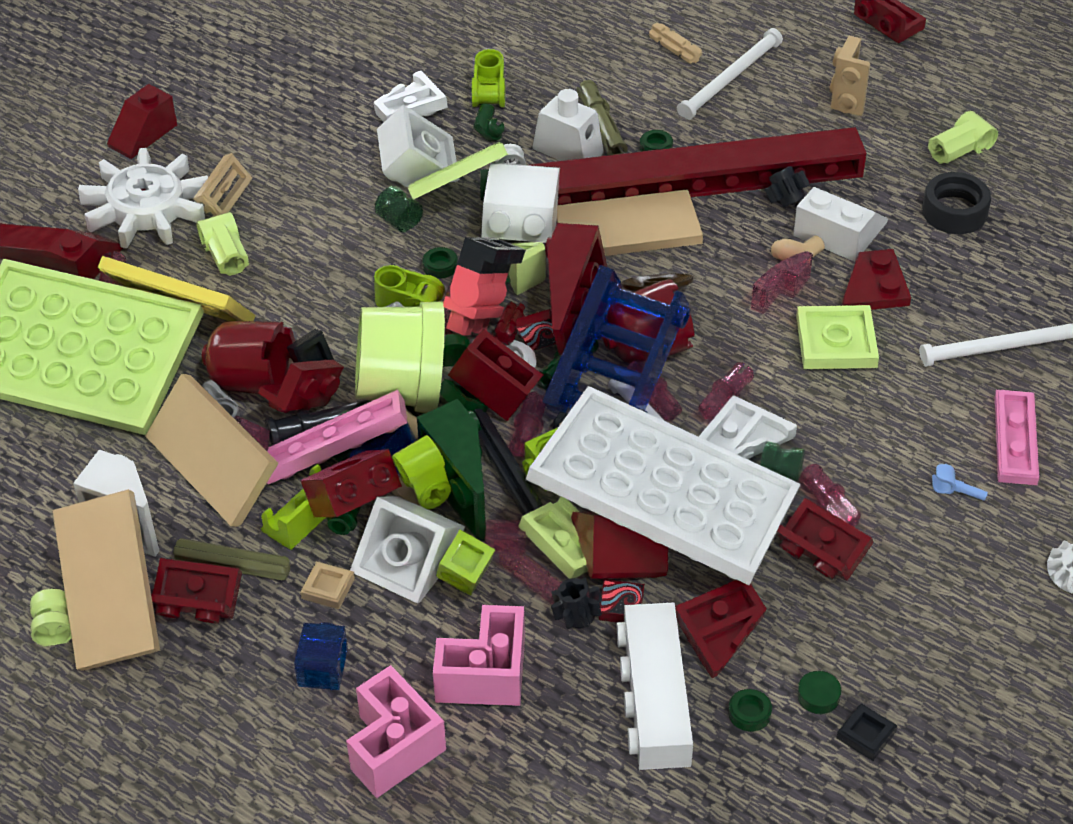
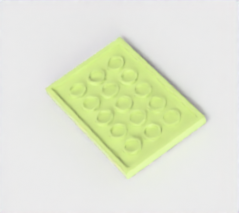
M3 259L0 264V399L146 435L155 420L201 321L204 310L201 304Z

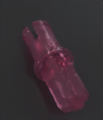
M635 360L628 365L625 373L630 377L631 382L639 389L640 395L647 402H651L665 420L671 421L681 414L682 407L667 390V382L663 378L657 377L645 361H640L639 363V361Z
M737 362L724 378L717 379L713 383L712 391L699 404L698 410L703 414L702 417L704 419H714L733 395L740 398V392L754 379L753 370L749 366L739 374L738 372L744 367L745 363Z
M537 391L529 393V396L525 398L521 412L514 419L515 431L509 443V450L518 457H523L525 442L536 438L544 427L542 417L547 399L544 395H539Z
M812 464L806 467L800 475V481L817 498V505L856 527L859 524L858 520L861 517V513L845 496L844 487L841 484L834 483L819 464Z

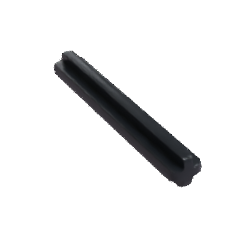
M480 408L475 409L473 412L476 414L481 425V431L478 432L479 443L521 514L524 516L544 506L530 482L526 480L525 474L489 415Z

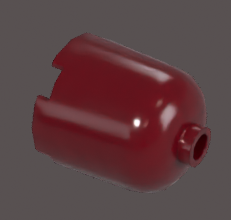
M666 279L611 302L605 315L606 328L601 329V336L605 347L608 350L613 349L616 355L624 362L635 365L693 348L691 341H688L689 338L695 337L688 305L686 302L679 304L673 293L679 289L678 286L671 279Z
M224 322L213 330L207 344L204 345L202 349V363L206 366L210 379L220 389L258 394L262 385L283 383L289 368V358H291L286 347L295 342L292 328L283 327L284 322Z

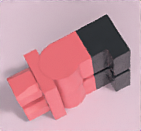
M465 237L450 286V296H445L443 302L444 308L452 310L446 328L464 336L471 335V332L479 334L483 328L487 331L490 318H499L503 313L504 307L499 304L506 297L507 288L505 282L511 264L522 263L526 249L497 238Z

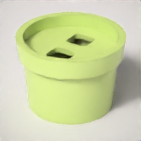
M442 301L421 302L419 307H361L356 352L355 399L373 401L398 390L405 400V406L413 407L414 412L427 413L438 408L445 331L444 304Z

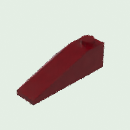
M0 223V259L16 261L93 280L101 272L98 265L102 256L114 259L123 249L119 242L95 233L62 228Z
M557 223L552 237H548L546 241L545 253L549 263L552 329L559 355L566 356L580 335V323H587L591 318L589 308L598 307L610 277L599 225Z

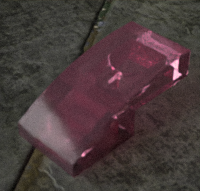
M805 251L791 256L764 273L753 284L751 309L764 314L780 293L794 298L810 278L813 253Z

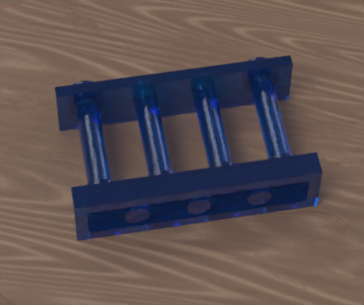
M600 265L542 403L549 411L556 414L566 412L568 407L572 408L583 394L577 386L582 373L590 371L636 387L629 405L648 413L645 411L678 330L686 326L690 317L691 309L688 307L689 303L683 292L676 290L671 303L667 304L622 289L621 281L614 269ZM619 303L664 318L656 339L608 323L606 316L611 305ZM605 337L649 352L650 354L642 373L593 357L592 350L596 340Z

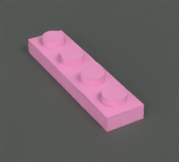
M398 390L393 391L266 448L265 450L279 463L267 484L269 485L280 479H288L298 471L314 464L324 463L334 455L348 449L358 448L368 440L384 433L394 432L400 426L407 424L405 400Z

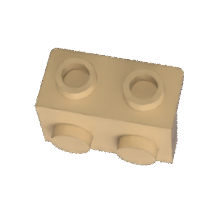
M848 36L844 46L836 49L833 59V66L836 68L830 84V92H832L831 109L862 116L865 107L870 63L859 59L862 38Z

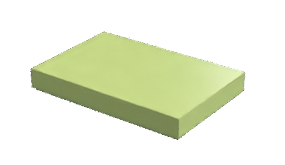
M498 142L411 183L408 190L412 198L415 199L508 155L503 143Z

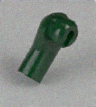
M485 103L480 106L473 126L486 140L497 141L501 139L505 126L503 122L499 126L496 124L498 119H493L495 114L494 107Z

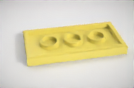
M102 256L98 265L101 272L124 287L201 304L205 314L226 321H254L256 315L228 295Z

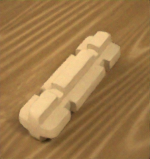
M654 23L652 25V29L649 32L651 39L657 43L660 41L663 47L677 56L681 55V58L688 63H697L702 55L701 48L694 44L691 45L690 41L675 31H670V28L664 24Z

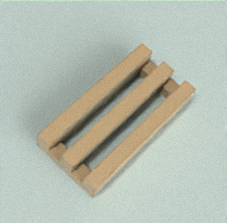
M232 153L223 156L193 199L197 203L203 202L204 212L206 214L211 212L213 214L212 217L228 213L250 183L252 177ZM237 174H239L240 178L235 183L233 188L230 190V192L223 200L221 205L218 206L217 202L220 200L225 191L229 189V187L232 184V181L237 176Z

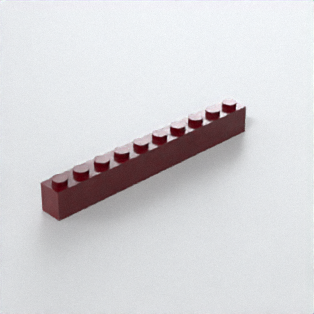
M856 127L529 165L560 168L558 205L687 189L690 197L766 189L772 185L768 177L792 166L795 174L804 171L809 183L860 178L864 175L867 153Z

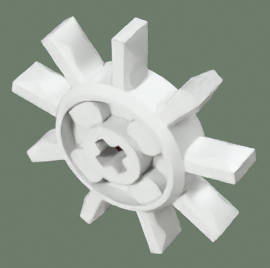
M139 148L138 164L126 167L121 171L104 159L99 162L101 178L108 182L107 186L79 185L78 192L81 205L101 206L85 213L87 230L92 233L116 222L121 225L118 234L122 248H128L137 230L156 229L159 237L166 245L172 244L173 238L170 223L177 217L192 222L205 219L203 204L189 201L188 199L195 197L208 179V176L180 180L189 172L188 157L184 154L178 156L165 168L160 165L151 164L147 148Z

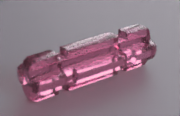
M510 544L499 554V563L510 572L515 570L514 575L536 593L543 592L541 597L550 604H553L551 592L558 590L563 582L555 576L550 578L551 573L528 555L523 557L524 552L515 545Z

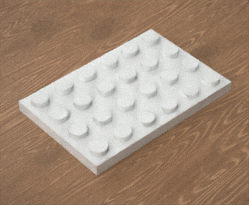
M590 386L586 388L529 467L526 480L540 486L544 490L564 497L582 508L602 515L618 525L625 526L656 543L663 544L694 561H699L747 585H750L801 485Z

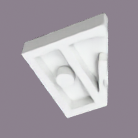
M733 395L699 437L745 459H749L793 439L796 436L797 425Z

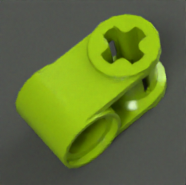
M495 49L482 50L475 56L474 78H472V107H478L479 104L485 103L499 104L500 107H505L504 57L501 52Z
M395 265L383 266L374 275L375 303L378 307H385L396 301L404 307H419L421 302H438L445 295L443 283L431 275L412 272Z
M428 435L392 455L402 482L407 487L413 488L417 501L423 508L433 509L445 502L451 492L444 468L445 462L439 449Z

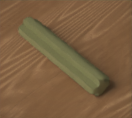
M184 538L177 540L173 550L175 560L239 568L243 574L281 581L287 579L291 568L288 557Z

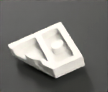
M418 71L413 74L414 82L406 88L405 85L399 84L390 93L374 101L375 113L385 122L404 104L421 116H431L439 110L448 108L446 96L422 71Z

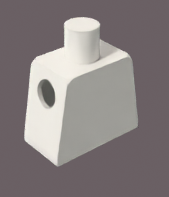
M561 90L558 96H555L538 115L533 149L559 161L601 156L604 151L597 112L590 107L578 103V93L575 90Z

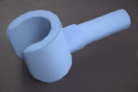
M937 465L936 475H932L933 489L937 493L951 494L956 491L983 501L986 499L987 491L956 480L955 470L951 465Z

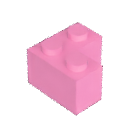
M482 605L479 639L436 638L433 666L435 703L520 706L525 644L524 606Z
M391 665L356 688L359 715L367 727L346 740L350 769L376 798L446 750L444 720Z

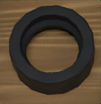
M948 172L939 174L932 178L925 188L922 205L923 216L931 226L948 234L962 235L975 232L983 227L988 218L991 191L983 181L967 173ZM960 197L970 201L975 206L966 209L952 208L941 203L939 199Z

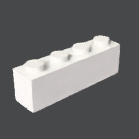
M675 603L624 605V622H617L616 630L618 648L626 647L627 656L620 657L621 681L630 682L631 691L624 692L625 717L634 719V728H628L629 754L638 755L639 770L691 767L693 740Z

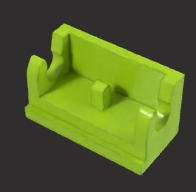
M316 464L309 471L310 476L320 472V466ZM302 489L274 516L271 508L262 513L263 527L261 531L292 550L326 517L313 516L304 489Z

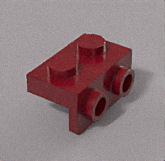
M855 0L854 15L898 44L925 29L926 18L898 0Z
M333 359L291 363L282 384L262 385L258 394L269 400L268 404L270 407L284 413H288L290 410H310L314 407L326 406L331 396L339 388V377L344 366Z
M807 498L803 499L785 527L780 524L776 533L782 541L779 546L784 551L797 559H800L802 554L815 561L812 565L814 569L832 580L835 575H838L847 581L874 543L872 537Z
M160 558L153 594H151L153 608H156L155 614L168 618H179L180 612L195 614V620L212 624H219L220 617L233 619L242 571L239 568Z

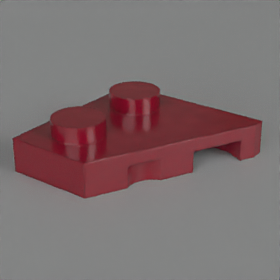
M894 249L859 252L842 301V306L870 305L871 310L910 306L912 297Z
M739 580L732 581L675 606L677 622L711 678L718 676L763 619L767 610L752 584L747 585Z

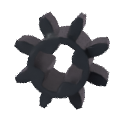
M792 166L768 177L772 185L764 190L771 204L780 201L782 207L785 208L803 199L806 196L803 189L809 186L810 183L804 171L795 174Z
M586 578L564 580L558 590L551 592L554 601L551 605L554 619L560 620L564 618L567 629L571 627H589L594 621L595 616L602 615L599 605L602 601L599 587L589 588Z

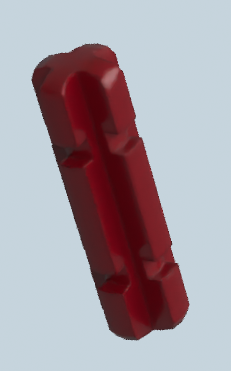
M511 301L506 305L494 330L496 333L495 338L500 342L510 345L514 341L515 335L518 332L516 329V319L525 316L523 313L525 309L524 304L520 302L516 305Z

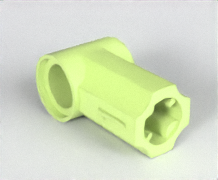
M968 111L960 116L953 128L929 139L928 149L932 158L940 164L949 163L972 150L980 154L982 149H990L998 138V130L974 111Z
M231 212L196 222L201 243L206 245V248H204L206 252H211L221 274L235 275L241 273L249 265L248 256L240 242L238 228Z

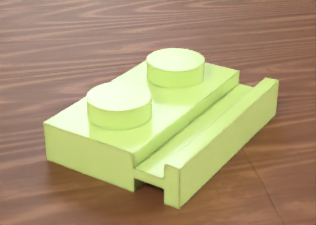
M559 497L558 502L554 504L549 502L522 516L518 527L571 579L588 571L585 557H583L578 541L579 537L571 519L573 512L580 511L568 499Z

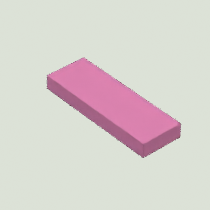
M996 390L994 398L998 482L1038 485L1039 465L1034 393Z

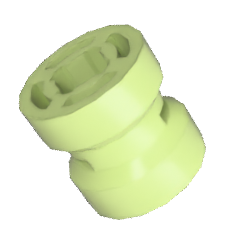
M46 589L37 592L30 601V613L34 618L31 623L32 640L42 646L67 643L72 639L65 591Z

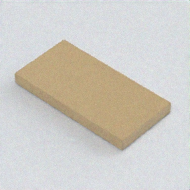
M688 189L557 205L556 225L557 223L599 225L605 256L703 244V233Z
M187 374L180 375L145 435L230 526L238 527L243 523L279 464L191 375Z
M128 489L52 510L76 669L80 671L89 670L160 651L134 492Z

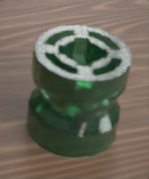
M390 186L383 190L375 202L374 209L376 214L385 221H390L393 227L403 233L415 227L420 222L423 214L422 205L413 198H407L406 193L397 186Z
M766 441L760 465L799 483L805 449L798 447L783 449L779 443Z

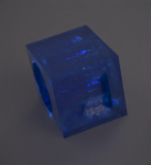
M327 622L319 624L303 623L294 662L298 687L340 690L348 653L345 626Z

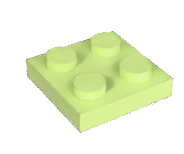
M870 305L797 306L796 319L803 369L878 368L879 354Z

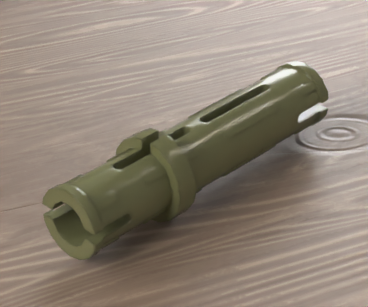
M592 80L581 82L579 84L581 88L577 87L576 92L583 104L594 109L598 114L601 139L607 155L627 153L628 147L610 115V106L607 100L601 97L596 83Z

